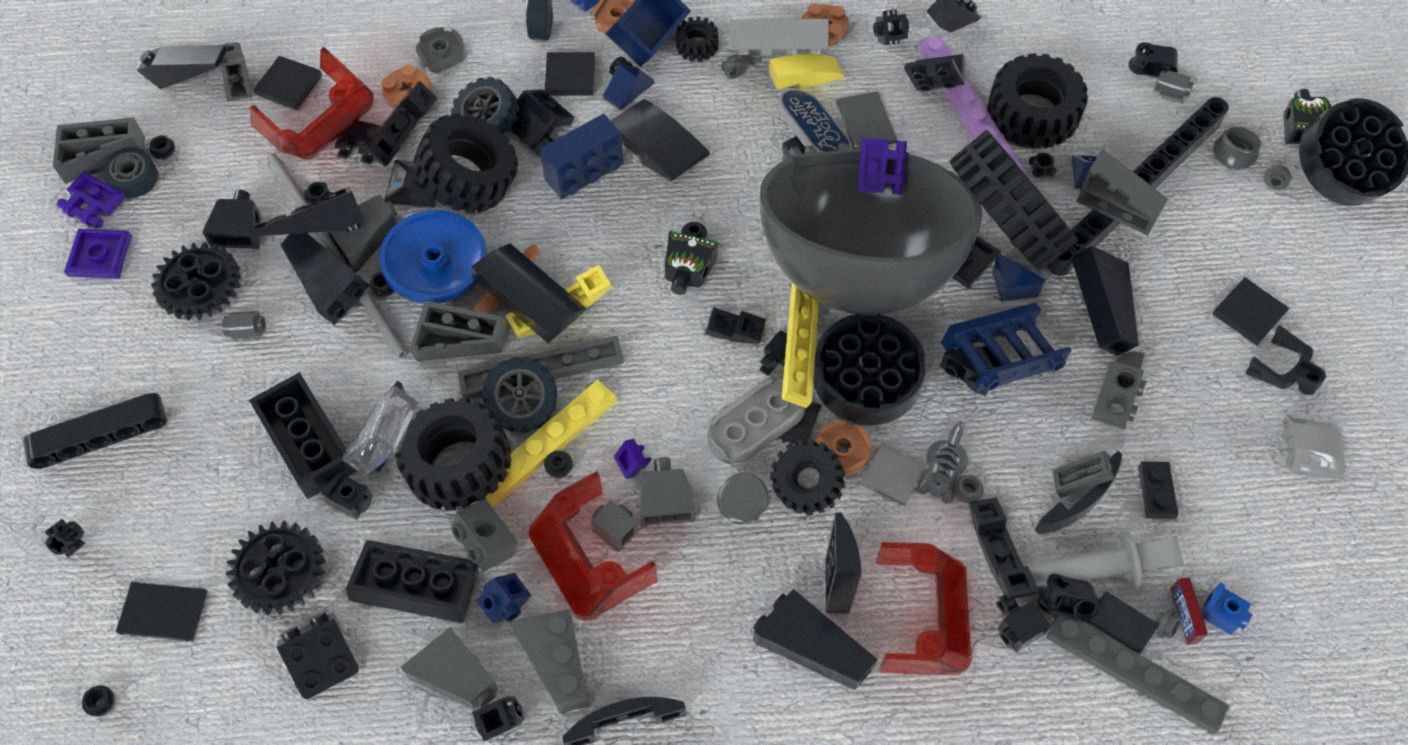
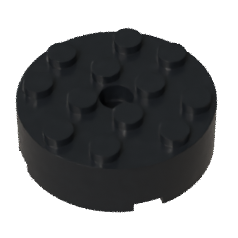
M1354 98L1337 103L1315 117L1302 134L1299 157L1306 178L1322 196L1335 203L1348 206L1366 204L1393 191L1401 185L1408 175V141L1401 128L1404 124L1390 109L1369 99Z
M854 314L842 318L831 325L818 342L813 378L816 393L822 403L832 413L846 421L860 425H880L894 421L908 412L919 396L926 372L924 349L916 335L908 327L891 317L878 314L877 317Z

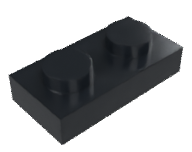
M1141 462L1138 470L1146 518L1175 519L1179 513L1170 463Z

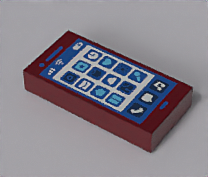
M1189 577L1180 578L1170 588L1178 616L1181 617L1180 623L1187 645H1194L1204 639L1208 632L1191 579Z

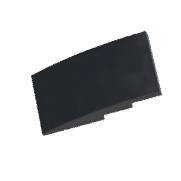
M642 99L611 120L621 132L625 148L639 155L643 165L670 181H673L710 155L709 150L687 129L646 99Z

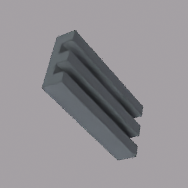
M1102 451L1054 469L1053 476L1056 493L1062 498L1114 479V475L1111 472L1112 465L1109 462L1110 455L1106 451ZM1101 463H1102V465H1099V466H1096V467H1093V468H1091V469L1086 470L1087 468H1090V467H1092V466H1095V465H1098V464H1101Z

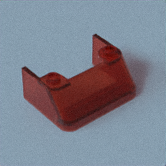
M325 47L320 49V68L336 82L329 91V100L333 105L299 134L290 129H279L255 105L250 107L251 125L284 154L302 159L316 157L373 106V92Z
M597 471L556 493L529 527L531 543L574 616L583 621L594 619L657 582V571L654 561L629 575H626L618 563L612 561L603 562L593 567L566 521L579 513L582 505L603 494L600 475Z
M881 542L876 557V564L913 565L921 573L935 574L938 630H927L918 636L915 643V654L885 653L879 667L880 673L963 674L970 666L972 660L967 578L964 564L956 557L929 543Z

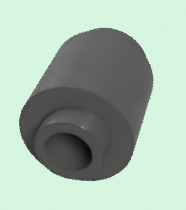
M1170 70L1168 72L1161 71L1154 90L1160 91L1162 95L1183 100L1184 96L1189 97L1194 82H1190L1191 76Z
M258 311L230 313L229 316L223 317V333L226 337H231L234 340L261 337L262 333L266 330L265 317L261 316Z

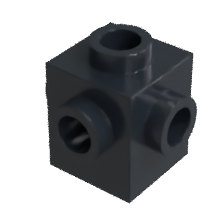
M897 9L882 11V16H876V22L873 23V32L878 41L885 42V45L899 44L901 39H908L909 21L906 18V14L897 13ZM888 22L891 24L890 30L888 28Z

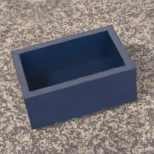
M634 0L605 34L639 67H642L658 51L691 10L681 0Z
M604 113L540 148L545 181L560 199L575 194L582 187L596 182L603 175L617 170L624 164L621 132Z

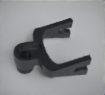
M1279 325L1271 343L1298 353V363L1289 372L1280 375L1256 357H1253L1245 374L1280 389L1289 388L1297 382L1299 383L1298 388L1303 394L1313 395L1322 386L1326 373L1321 367L1310 362L1313 356L1312 347Z

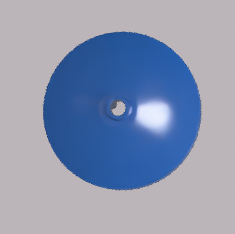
M423 211L406 217L388 232L380 248V266L388 285L403 298L422 304L425 303V300L435 303H446L465 295L476 286L478 282L472 278L471 266L487 255L486 245L479 229L467 218L449 211Z

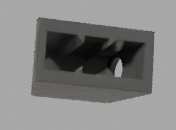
M240 43L221 44L228 48L219 65L227 101L253 98ZM238 75L240 80L232 82L231 76Z
M668 457L656 458L654 460V471L643 473L640 502L641 526L695 521V505L683 469H671V460Z

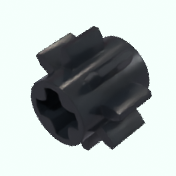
M60 519L45 531V534L49 536L45 544L55 555L65 554L67 557H70L85 545V542L81 540L85 532L75 521L66 523L63 519Z

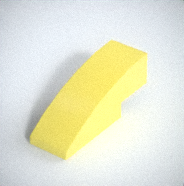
M796 54L773 58L769 61V74L777 90L797 85L798 89L802 90L844 78V73L836 58L828 55Z

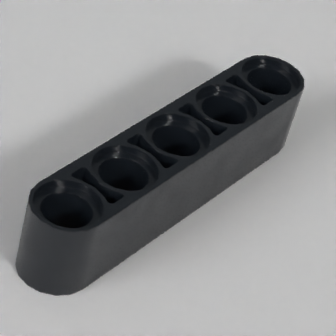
M156 393L144 394L26 435L23 438V445L28 467L33 469L47 468L163 427L167 423V417L161 396Z

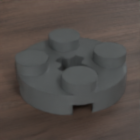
M436 27L425 31L419 37L420 42L415 47L418 59L431 72L438 73L463 62L465 47L463 39L457 31L451 29L452 32L444 31V27ZM441 46V48L445 49L438 51L437 47Z

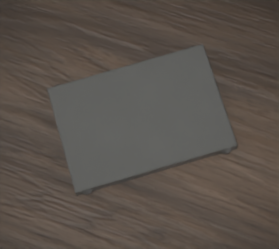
M878 91L837 99L836 104L852 145L855 141L862 142V138L889 140V144L896 143L897 137Z

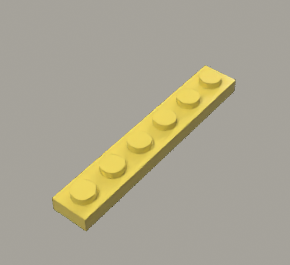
M792 283L782 400L807 408L812 403L819 302L803 293Z
M596 380L511 452V466L509 469H506L508 475L504 482L498 483L499 488L493 494L489 493L485 496L491 507L494 508L542 467L546 457L551 452L563 449L617 402V397L599 380Z

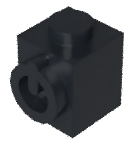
M511 695L472 712L475 727L482 736L483 741L518 727L524 721L523 708L518 700Z

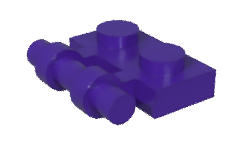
M862 138L857 191L884 193L885 183H893L892 194L902 195L903 184H906L907 176H904L905 160H908L909 152H906L907 141H896V151H888L889 140ZM887 159H895L893 175H886Z
M83 172L66 189L71 197L68 200L59 199L57 207L62 209L64 214L79 218L81 223L87 226L101 228L104 221L98 215L103 212L110 216L126 199V196L122 191L115 190L109 184ZM83 203L89 205L85 210L80 208Z

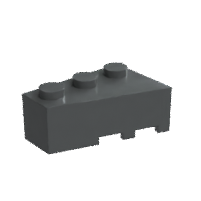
M134 117L57 125L53 167L65 184L75 181L83 172L92 175L103 171L106 160L116 151L124 148H137L144 151L145 135Z
M425 300L409 351L416 361L502 353L509 327L502 316Z

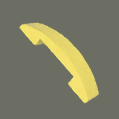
M597 265L577 276L578 282L565 290L588 308L601 298L612 285L600 265ZM512 312L506 315L518 338L536 334Z

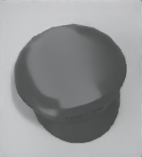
M1232 127L1224 130L1223 135L1214 143V155L1222 165L1228 168H1246L1256 162L1261 141L1254 132L1246 128Z
M746 472L729 477L720 487L717 495V505L721 514L729 521L738 524L757 521L767 508L769 500L768 490L764 482L756 475Z

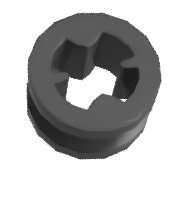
M734 54L724 59L721 69L725 72L727 78L735 79L744 72L745 64L738 55Z

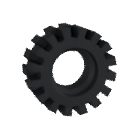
M696 16V20L689 17L688 22L684 19L682 25H679L676 30V49H678L679 55L682 54L684 59H687L689 56L692 62H694V58H698V62H702L703 57L705 60H708L710 55L713 57L715 51L718 50L717 26L714 27V22L708 23V18H704L702 21L699 16ZM692 37H702L705 40L695 42L689 39Z

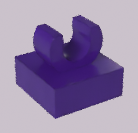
M635 439L625 440L614 455V459L626 479L635 478L639 471L646 468L652 460L651 457H644L642 452L645 447L644 445H637Z

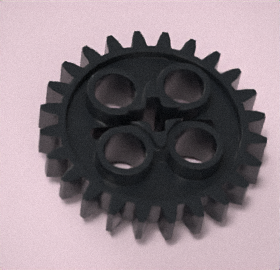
M193 242L191 249L187 250L182 245V252L171 251L173 255L171 259L163 257L166 264L156 266L160 273L152 275L156 282L151 283V286L154 289L152 294L162 309H165L168 315L173 313L177 319L184 315L187 321H190L193 315H196L197 319L201 320L203 313H207L209 317H212V310L216 309L222 312L220 305L222 303L230 305L228 297L237 296L234 289L241 287L238 281L242 278L238 271L240 267L231 253L228 254L224 247L219 250L217 244L214 243L209 248L207 243L203 242L201 247L198 248L195 242Z
M283 520L280 528H278L274 521H271L269 529L265 530L262 525H259L258 534L255 535L249 530L248 536L250 539L248 541L238 540L242 548L240 550H231L236 559L227 561V564L233 570L226 572V576L232 580L227 584L234 591L232 595L237 600H241L240 603L245 608L251 606L254 613H258L262 608L266 616L270 615L273 608L279 615H282L283 606H287L291 611H294V602L296 601L304 605L305 600L303 596L305 594L315 595L311 586H321V582L316 576L325 574L324 569L319 565L326 563L323 555H320L324 552L320 544H317L319 541L315 535L310 536L311 533L306 527L301 530L298 523H294L290 528L288 523ZM281 544L278 550L270 552L273 546ZM303 560L301 565H299L296 568H292V565L295 561ZM260 567L257 574L250 576L254 568ZM283 583L279 590L272 591L274 585Z

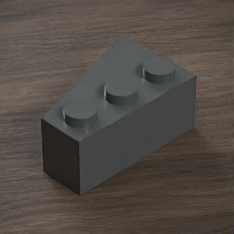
M1102 149L1088 171L1076 202L1148 236L1168 198Z
M570 609L510 622L517 640L520 642L559 714L590 707Z

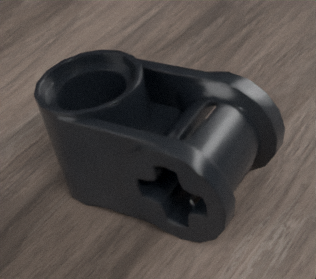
M1142 42L1137 45L1135 56L1130 59L1128 67L1135 74L1158 78L1161 71L1168 72L1170 70L1178 72V51L1171 46H1160Z
M1059 574L1049 575L1047 578L1048 586L1045 592L1040 594L1037 599L1039 607L1047 613L1069 616L1080 620H1091L1097 617L1101 609L1090 582L1067 578Z

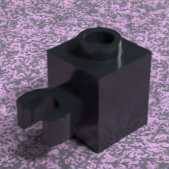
M1004 594L996 602L999 610L1007 616L998 627L1000 637L1016 653L1045 635L1051 627V624L1033 601L1020 608L1015 599L1009 600Z

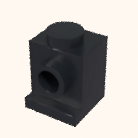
M340 471L336 472L321 493L329 506L356 520L361 513H364L369 508L371 498L373 497L368 487L345 476Z

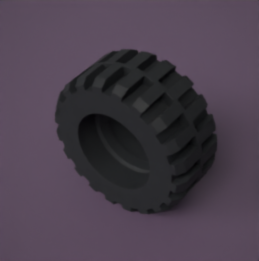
M1030 53L1027 57L1021 55L1014 58V61H1008L999 69L992 85L987 111L995 122L996 127L1005 135V139L1010 142H1018V145L1022 147L1028 145L1031 146V149H1039L1040 146L1050 148L1054 147L1055 143L1059 145L1075 133L1088 102V89L1086 83L1083 82L1081 74L1074 71V66L1070 63L1065 64L1063 59L1056 57V59L1051 58L1049 54L1037 56L1036 53ZM1027 94L1038 95L1049 100L1054 107H1036L1025 102L1020 96Z
M453 113L450 117L449 115L439 117L426 129L414 155V170L416 176L419 177L418 181L422 188L426 187L427 194L432 198H437L439 200L438 203L443 206L449 205L455 211L465 210V213H475L476 210L483 212L494 208L502 201L516 177L518 158L515 155L516 151L513 144H509V138L505 133L501 134L497 126L488 124L487 120L483 118H474V115L471 114L461 116V113ZM451 155L461 156L470 160L481 171L471 170L462 166Z
M454 398L444 399V403L438 404V402H434L425 411L423 409L415 414L416 418L414 420L410 419L404 426L405 432L401 431L397 442L399 445L395 448V456L400 473L417 499L435 509H441L442 506L445 510H456V507L460 506L463 509L476 501L479 502L486 499V495L489 493L493 494L499 488V482H504L508 475L506 469H509L511 466V446L499 419H497L495 413L490 408H485L484 404L478 401L471 403L470 399L460 398L459 401H455ZM464 441L476 443L471 453L462 461L446 467L433 466L438 454L446 447Z

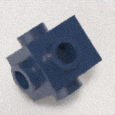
M515 573L494 577L483 587L484 591L477 599V602L493 624L505 620L510 622L521 614V608L530 598L531 594Z

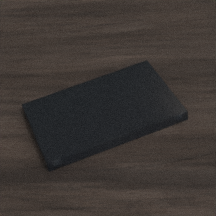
M131 582L115 632L120 635L193 642L208 591L203 588Z

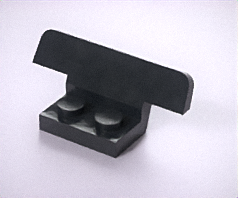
M543 89L524 90L517 99L519 112H516L517 120L512 123L511 131L541 157L540 148L554 141L550 137L554 127L570 126L575 117ZM495 98V100H494L493 103L498 102L499 99H496V98Z

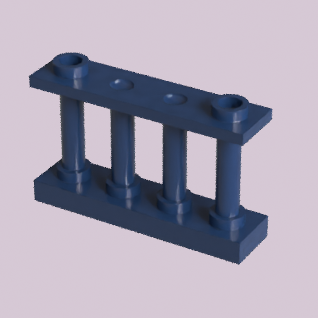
M1036 302L952 324L941 341L946 351L955 348L962 349L979 372L980 377L972 388L975 393L986 389L991 391L1000 385L1047 371H1058L1065 366L1066 359L1072 352L1070 347L1054 351L1036 327L1035 320L1041 312ZM1016 331H1026L1043 354L1033 357L1016 334ZM998 336L1005 337L1022 360L1012 363L994 338ZM973 343H984L1000 366L990 369L973 346Z

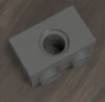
M486 499L456 511L451 527L455 539L461 541L467 549L470 559L477 563L483 572L512 558L518 541Z

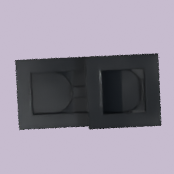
M713 307L705 334L734 342L759 344L766 319L744 311L736 315Z

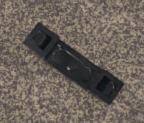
M421 81L417 82L388 115L371 139L366 150L384 167L388 166L400 150L399 146L419 119L427 114L438 98Z
M1119 450L1109 460L1112 465L1111 472L1114 475V479L1122 460V453ZM1114 479L1096 485L1070 509H1067L1059 502L1040 519L1034 531L1038 534L1049 533L1065 528L1080 520L1098 504Z
M997 497L969 502L973 525L981 549L1002 592L1009 600L1038 594L1039 590L1029 567L1023 566L1006 529L1007 519Z
M639 697L618 701L592 712L577 722L562 737L564 745H587L596 742L595 729L650 713L654 714L656 724L686 716V707L682 701L665 697Z

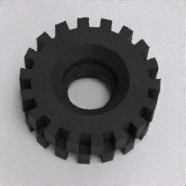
M802 439L797 440L798 445L793 446L791 443L786 445L788 450L784 453L780 450L777 454L779 460L772 463L774 472H770V479L773 481L771 485L777 497L787 508L793 509L798 514L804 512L807 515H813V512L816 511L821 514L825 512L824 508L828 506L832 508L835 505L834 500L836 498L840 500L842 496L841 489L845 488L846 483L844 481L845 471L836 453L829 449L826 444L822 442L817 444L812 439H809V443H805ZM805 468H814L819 473L817 485L810 489L801 487L798 483L799 473Z

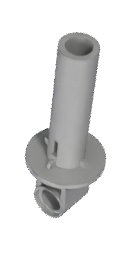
M1124 531L1120 535L1119 548L1025 563V566L1029 567L1038 589L1048 586L1047 578L1051 574H1059L1082 581L1126 574L1130 584L1136 588L1141 586L1143 571L1184 566V561L1177 536L1135 544L1131 534L1128 531Z

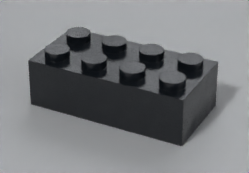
M300 372L249 399L307 500L322 492L337 471L342 472L347 477L359 471Z

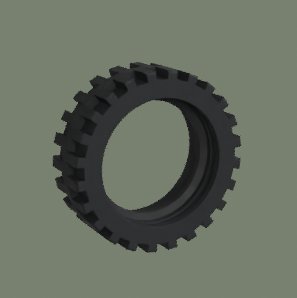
M985 130L950 159L952 168L965 183L966 187L999 228L1037 270L1041 271L1078 242L1077 237L988 130Z

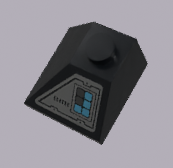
M395 159L384 198L385 202L390 201L392 204L435 208L437 198L429 196L426 192V187L422 188L418 181L419 177L415 174L414 161Z

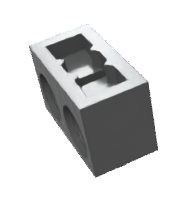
M1111 360L1092 419L1125 429L1127 421L1133 422L1138 406L1133 405L1136 395L1142 397L1147 382L1142 380L1144 370ZM1123 378L1128 379L1132 386L1125 388L1120 386L1117 381ZM1113 403L1120 404L1124 411L1115 413L1110 410L1109 405Z

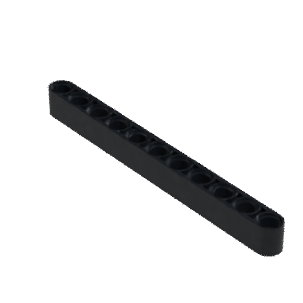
M1219 97L1208 99L1133 172L1156 189L1219 128L1229 109L1228 103ZM1095 210L1090 211L1071 230L1077 237L1078 242L1048 264V270L1056 276L1066 275L1074 268L1072 263L1073 256L1090 246L1096 247L1120 222Z

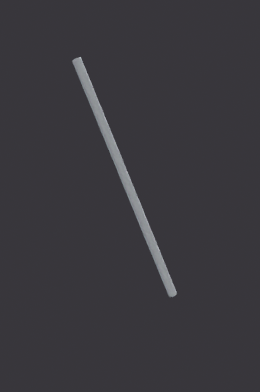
M275 153L270 154L267 157L268 161L299 207L308 205V201ZM316 232L326 249L353 271L328 232ZM365 290L363 296L359 299L397 357L404 358L408 354L407 350L367 290Z

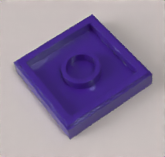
M78 228L64 273L67 277L119 279L132 238L131 233L125 230Z

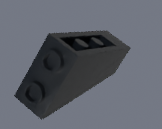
M308 233L289 234L280 244L317 312L333 325L346 315L349 308L357 299L363 296L365 290L370 286Z
M1094 246L1085 248L1072 257V263L1100 349L1119 356L1139 346L1129 263Z
M792 589L788 595L784 593L780 595L773 604L774 610L768 617L762 615L753 626L755 630L753 641L757 645L853 690L860 686L875 668L878 661L876 657L795 589Z

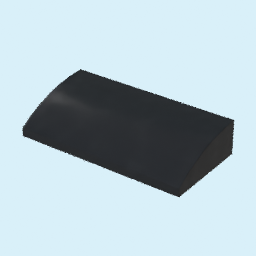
M511 243L492 251L471 266L472 278L548 344L586 311L584 305Z
M835 513L825 556L826 613L849 614L862 574L861 560L857 542L850 525L842 513Z
M366 540L347 583L346 592L349 601L463 623L473 594L479 566L470 559Z

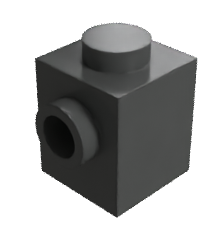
M610 500L605 506L601 505L592 515L591 522L593 532L620 552L638 532L637 520L632 517V512L623 504L617 505Z

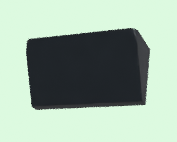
M1105 591L1098 600L1101 608L1100 613L1097 617L1086 621L1129 649L1141 654L1159 624Z

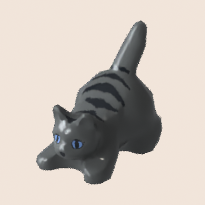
M961 421L955 424L948 440H939L930 446L926 454L927 462L930 466L918 487V492L921 495L930 492L935 497L941 496L942 501L946 504L952 501L957 474H962L968 464L966 450L959 445L963 433V423Z

